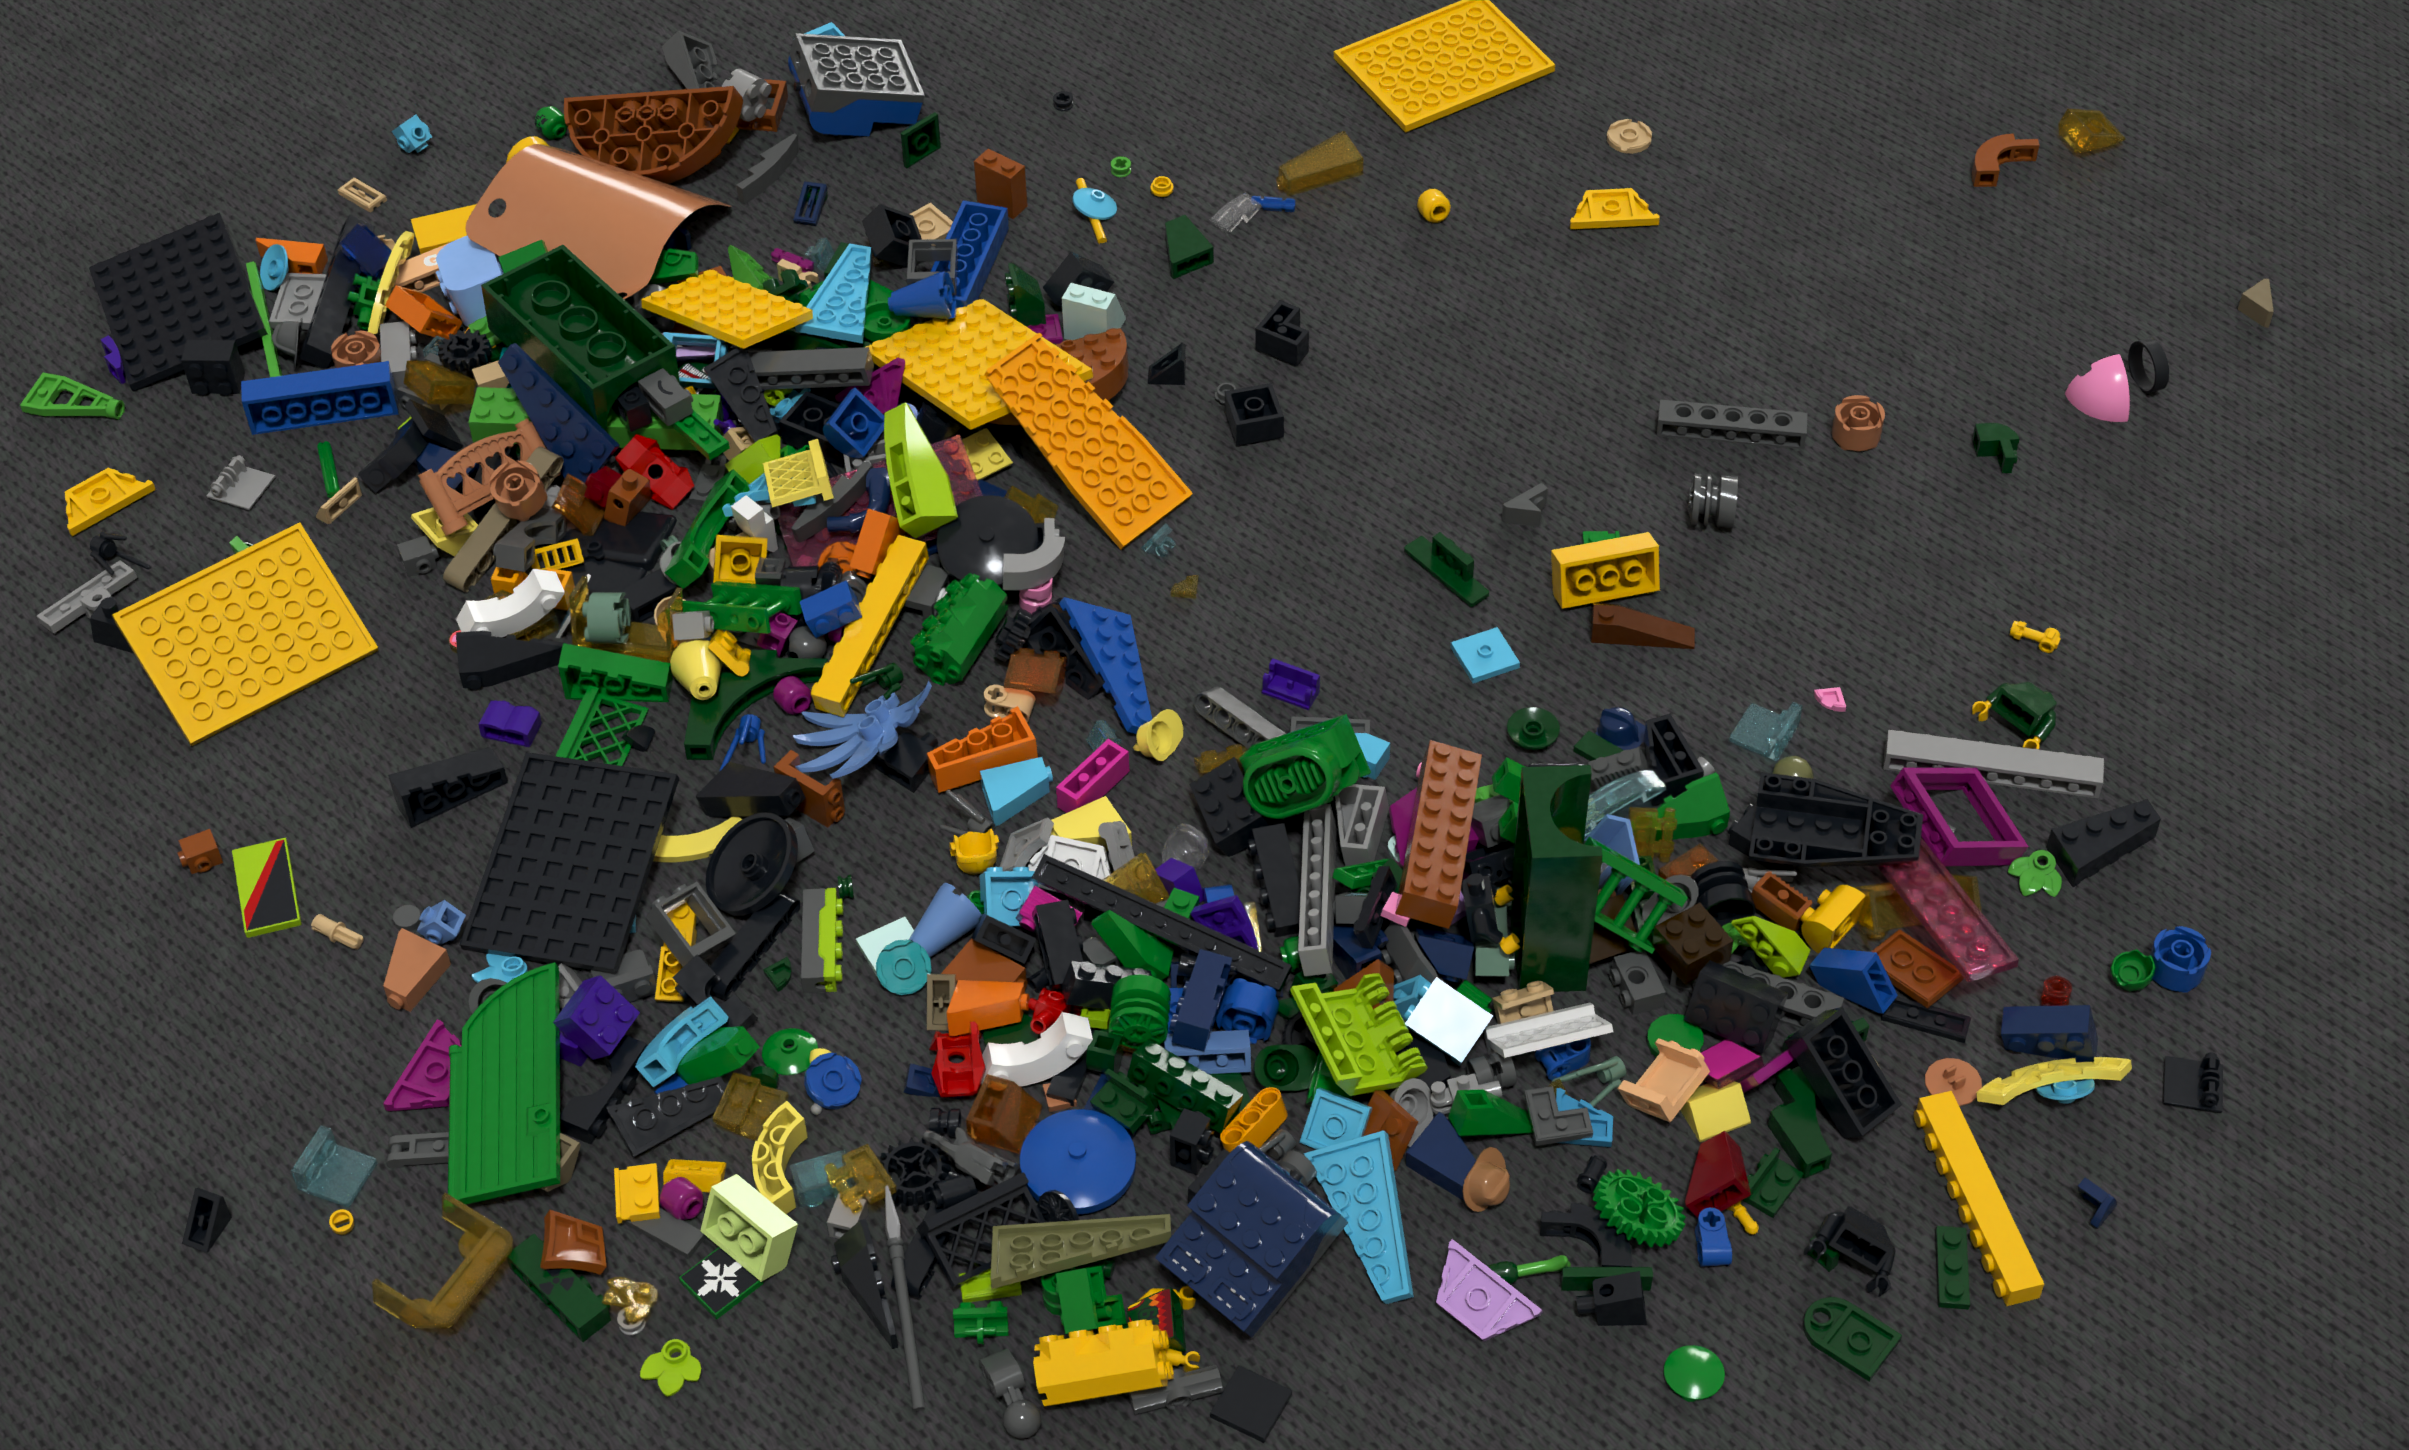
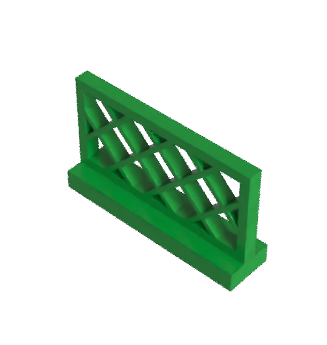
M589 685L556 756L585 761L600 756L605 764L624 766L632 745L625 740L618 742L614 734L643 725L649 708L599 694L598 687ZM601 704L612 706L615 711L603 715L600 711ZM630 712L640 714L637 720L627 722L624 715ZM619 717L622 725L610 728L607 721ZM602 723L605 731L593 734L590 729L591 726ZM610 737L614 744L601 748L597 740ZM593 743L596 750L584 754L581 747ZM618 750L621 757L609 762L605 754Z

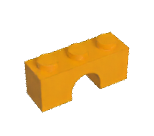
M496 567L491 577L495 597L501 600L513 594V589L527 578L526 572ZM547 568V571L557 573L565 591L563 597L553 609L568 611L576 594L572 572Z

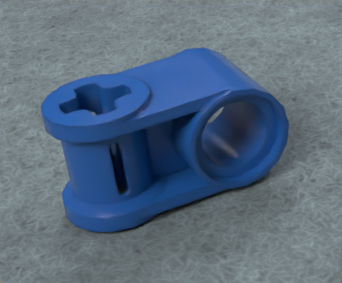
M1590 1038L1540 1049L1536 1051L1535 1058L1538 1062H1542L1547 1070V1077L1553 1080L1588 1064L1590 1061L1591 1041Z
M1705 1208L1700 1212L1698 1224L1695 1227L1699 1265L1701 1267L1731 1265L1732 1248L1727 1234L1725 1217L1716 1208Z

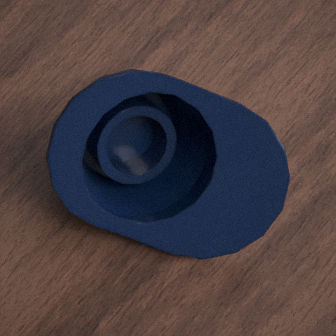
M1614 707L1602 711L1596 735L1623 750L1637 748L1644 742L1645 726L1636 721L1629 710Z

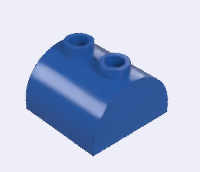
M853 388L823 427V433L828 442L841 453L852 458H862L884 431V415L861 392Z

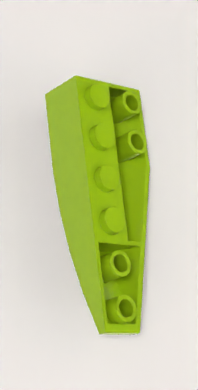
M905 402L885 412L884 441L886 463L899 527L912 537L917 538L958 518L949 476L909 405Z

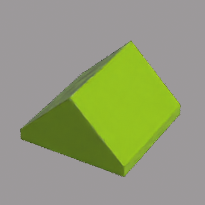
M776 434L756 441L724 465L729 472L734 469L751 484L765 472L763 463L780 458V436Z

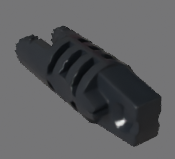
M828 558L827 562L820 567L814 587L815 594L840 583L843 569L838 565V558Z

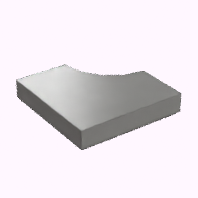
M1045 818L1011 833L1000 864L1003 871H1013L1015 867H1025L1032 855L1048 844L1054 822L1049 818Z

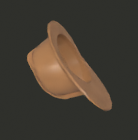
M1488 1147L1484 1149L1464 1180L1463 1198L1466 1205L1473 1211L1481 1212L1488 1206L1498 1205L1506 1199L1509 1193L1510 1175L1506 1169L1502 1153L1497 1148Z

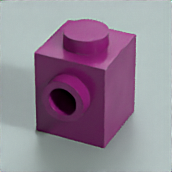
M782 612L775 614L769 618L771 632L768 634L760 633L757 645L764 649L777 650L778 656H780L798 620Z

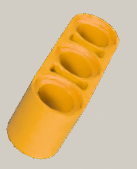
M1274 1087L1261 1090L1228 1124L1220 1135L1225 1150L1231 1152L1245 1141H1250L1259 1149L1279 1128L1288 1115L1280 1090Z

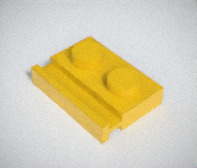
M657 1164L630 1166L626 1170L614 1168L616 1218L618 1224L622 1223L623 1220L635 1222L660 1218Z

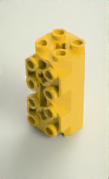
M1145 1319L1128 1322V1328L1123 1329V1325L1098 1327L1099 1334L1095 1335L1093 1330H1079L1069 1332V1338L1064 1339V1335L1039 1337L1040 1344L1035 1345L1034 1351H1040V1356L1034 1357L1033 1364L1039 1394L1045 1393L1047 1396L1046 1400H1042L1043 1405L1053 1406L1168 1386V1380L1174 1379L1172 1362L1167 1361L1165 1349L1169 1348L1166 1330L1160 1331L1158 1325L1152 1324V1320Z

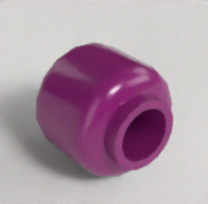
M794 676L780 680L773 692L774 701L787 714L791 715L805 711L812 699L811 690L798 677Z
M677 1177L668 1181L663 1186L660 1194V1204L674 1218L684 1221L694 1218L699 1214L703 1207V1193L685 1177Z

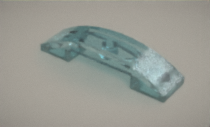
M1644 770L1623 776L1589 795L1584 837L1592 832L1597 826L1596 823L1602 820L1606 814L1611 815L1638 798L1644 803L1667 790L1666 786L1653 770Z

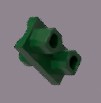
M793 269L781 272L780 275L784 283L782 285H779L778 280L774 278L762 283L764 290H767L768 293L782 296L793 303L799 300L797 293L808 288L807 281L800 280L798 274Z

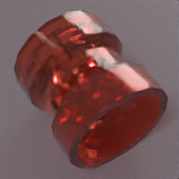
M2052 976L2046 979L2043 985L2040 1005L2068 1006L2072 993L2071 983L2066 978L2060 976Z

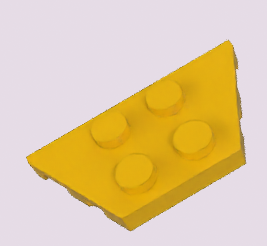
M1632 188L1586 190L1582 202L1579 203L1574 218L1570 220V229L1659 225L1660 217L1657 213L1653 215L1648 210L1649 205L1640 199Z
M107 468L65 491V500L67 503V528L70 535L74 536L155 491L154 483L150 480H147L145 483L137 481L134 475L122 474L117 470Z

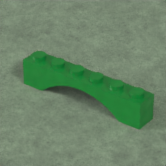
M734 469L714 484L664 572L682 589L699 578L710 561L708 557L711 545L729 518L725 517L722 507L726 504H734V497L736 495L749 491L750 484Z

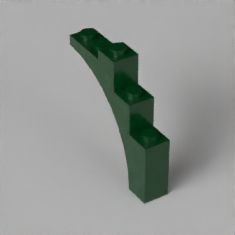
M751 650L750 669L745 676H738L735 673H722L718 696H712L707 700H699L692 696L684 742L687 760H714L719 741L726 729L739 714L753 703L772 694L777 683L786 677H798L804 684L818 683L822 676L823 667L828 662V659L778 658L777 650Z
M1864 1017L1854 1022L1851 1021L1865 1042L1869 1024ZM1785 1042L1783 1043L1782 1052L1789 1049ZM1794 1059L1789 1063L1791 1068H1787L1777 1075L1775 1091L1784 1104L1775 1107L1770 1112L1768 1127L1795 1167L1804 1173L1803 1179L1829 1169L1832 1153L1821 1134L1817 1121L1816 1093Z

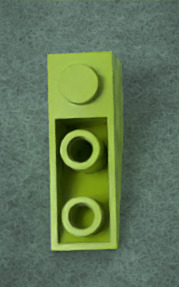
M1756 916L1732 920L1731 924L1773 974L1779 975L1782 978L1800 975L1811 950L1795 931Z

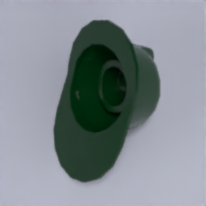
M1302 1045L1266 1046L1255 1058V1076L1265 1088L1274 1087L1280 1091L1307 1089L1310 1087L1317 1055L1313 1050Z

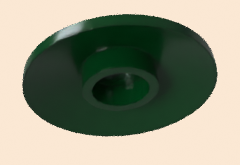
M1527 707L1511 715L1507 723V733L1510 739L1518 746L1533 750L1543 749L1552 745L1557 740L1560 733V725L1557 718L1551 712L1542 708Z

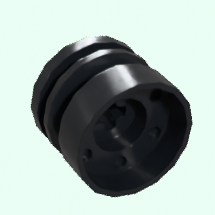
M1731 861L1709 863L1697 869L1690 876L1699 888L1696 904L1701 903L1721 927L1731 923L1732 920L1755 915V904L1748 889V882L1743 868L1738 863Z

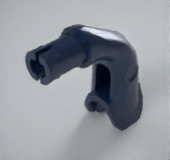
M872 468L867 473L866 489L869 493L867 509L859 513H850L849 516L827 517L829 533L841 531L856 533L860 531L868 509L886 514L892 492L886 468Z

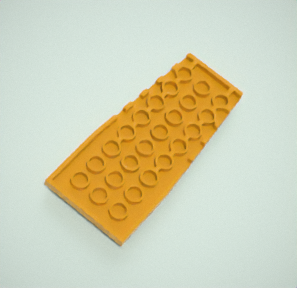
M1038 333L988 368L984 376L1070 492L1119 549L1122 550L1189 499L1193 493L1146 438L1123 415L1119 417L1112 410L1113 405L1106 398L1102 400L1094 392L1095 387L1089 381L1085 383L1076 374L1077 369L1072 364L1068 366L1058 356L1060 352L1055 347L1051 349L1041 339L1043 335Z

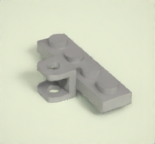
M119 560L110 566L114 571V575H110L104 570L38 614L39 623L54 634L85 613L90 618L103 599L111 597L112 594L137 578L135 571Z

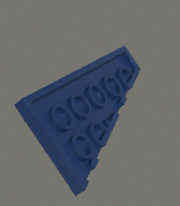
M516 343L511 344L498 361V364L547 449L563 457L564 463L560 472L575 498L579 499L586 491L587 486H585V482L588 476L603 468L620 445Z

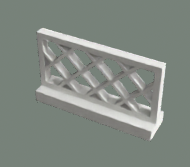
M1586 1003L1488 1026L1484 1029V1036L1488 1054L1497 1052L1506 1058L1613 1032V1027L1610 1022L1595 1014L1592 1003Z

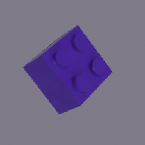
M599 975L583 980L553 1023L594 1060L612 1053L640 1012Z

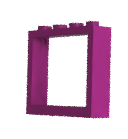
M1902 768L1890 785L1903 808L1923 814L1921 836L1940 866L2011 865L2029 847L1977 768ZM1926 790H1963L1995 841L1959 842Z

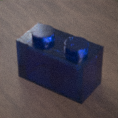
M357 223L339 243L344 248L342 252L350 260L353 261L355 259L361 265L359 268L367 276L372 275L373 277H380L383 274L392 250L365 224Z

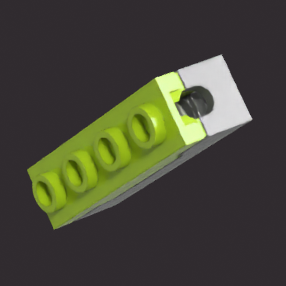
M836 888L803 889L801 957L803 993L837 992V982H842V965H837V959H843L842 942L838 943V937H843L842 920H838V915H843V899H838Z

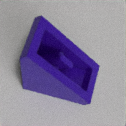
M1170 858L1150 873L1168 896H1170L1174 888L1199 896V904L1204 901L1203 890L1194 867Z

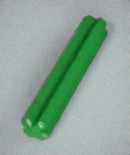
M325 441L324 443H318L317 448L327 497L331 498L340 488L330 443Z

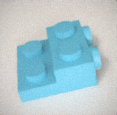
M1002 867L986 868V872L979 875L981 902H984V914L1012 927H1022L1016 916L1034 886L1039 887V883L1032 880L1035 871H1029V867H1015L1013 871H1003Z

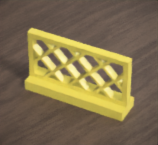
M818 439L808 441L810 450L763 463L772 508L822 493L824 501L834 498L825 459Z

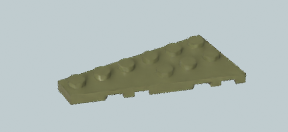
M1170 1214L993 1226L991 1288L1006 1286L1166 1243L1171 1238Z

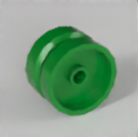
M876 301L867 304L864 341L873 343L891 337L894 333L903 332L911 328V318L909 316H896L894 311L891 312L889 310L888 301Z

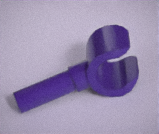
M718 419L714 420V425L718 426L724 435L730 428H736L731 419L725 422Z

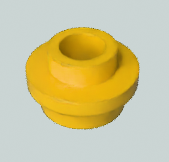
M1156 177L1151 184V192L1155 196L1166 197L1173 192V183L1168 177Z

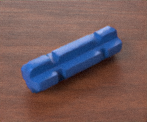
M1252 196L1250 206L1251 209L1255 210L1263 208V210L1282 211L1284 209L1285 212H1294L1296 201L1292 198L1283 200V198L1264 196V199H1262L1261 196Z

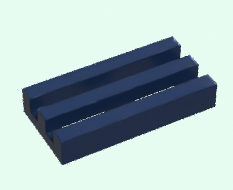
M804 181L793 219L795 224L803 223V225L811 224L812 226H817L828 189L826 184ZM809 188H812L805 216L801 217ZM818 189H820L812 218H810Z

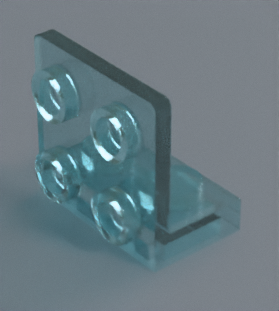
M1792 702L1787 711L1783 710L1781 714L1751 703L1730 735V742L1777 761L1799 727L1802 705Z
M321 1125L292 1168L291 1173L298 1190L349 1207L373 1171L377 1161L374 1157L337 1145L331 1128Z

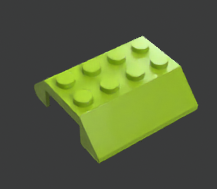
M1379 973L1364 975L1354 989L1321 993L1317 983L1297 985L1290 988L1336 1084L1349 1096L1375 1092V1090L1398 1088L1404 1081L1416 1078L1427 1070L1428 1067L1416 1047L1396 1055V1052L1411 1044L1413 1038L1408 1033L1409 1030L1399 1010L1396 1009L1395 1002L1389 1001L1376 1007L1374 1010L1372 1006L1381 1002L1390 994Z

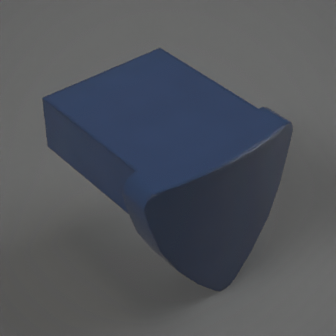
M2085 1177L2078 1185V1192L2082 1197L2099 1208L2090 1222L2091 1225L2098 1229L2117 1207V1202L2113 1196Z

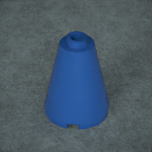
M941 271L893 291L891 297L888 298L889 310L891 312L894 311L896 316L940 319L955 318L957 303L952 299V293H955L952 279L948 272Z

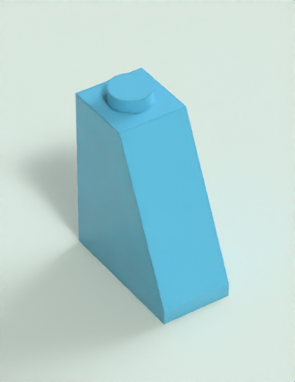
M1042 757L980 771L981 787L995 826L1002 824L1049 793V782H1053L1050 766L1045 767Z

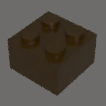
M1698 903L1654 927L1652 945L1680 980L1687 984L1698 978L1699 972L1710 960L1721 965L1729 962L1734 941L1703 905Z

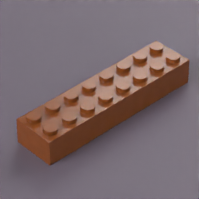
M1430 740L1421 763L1395 914L1449 929L1459 903L1482 754Z

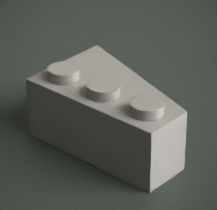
M1353 784L1343 788L1335 796L1340 845L1345 866L1375 860L1389 811L1385 787Z

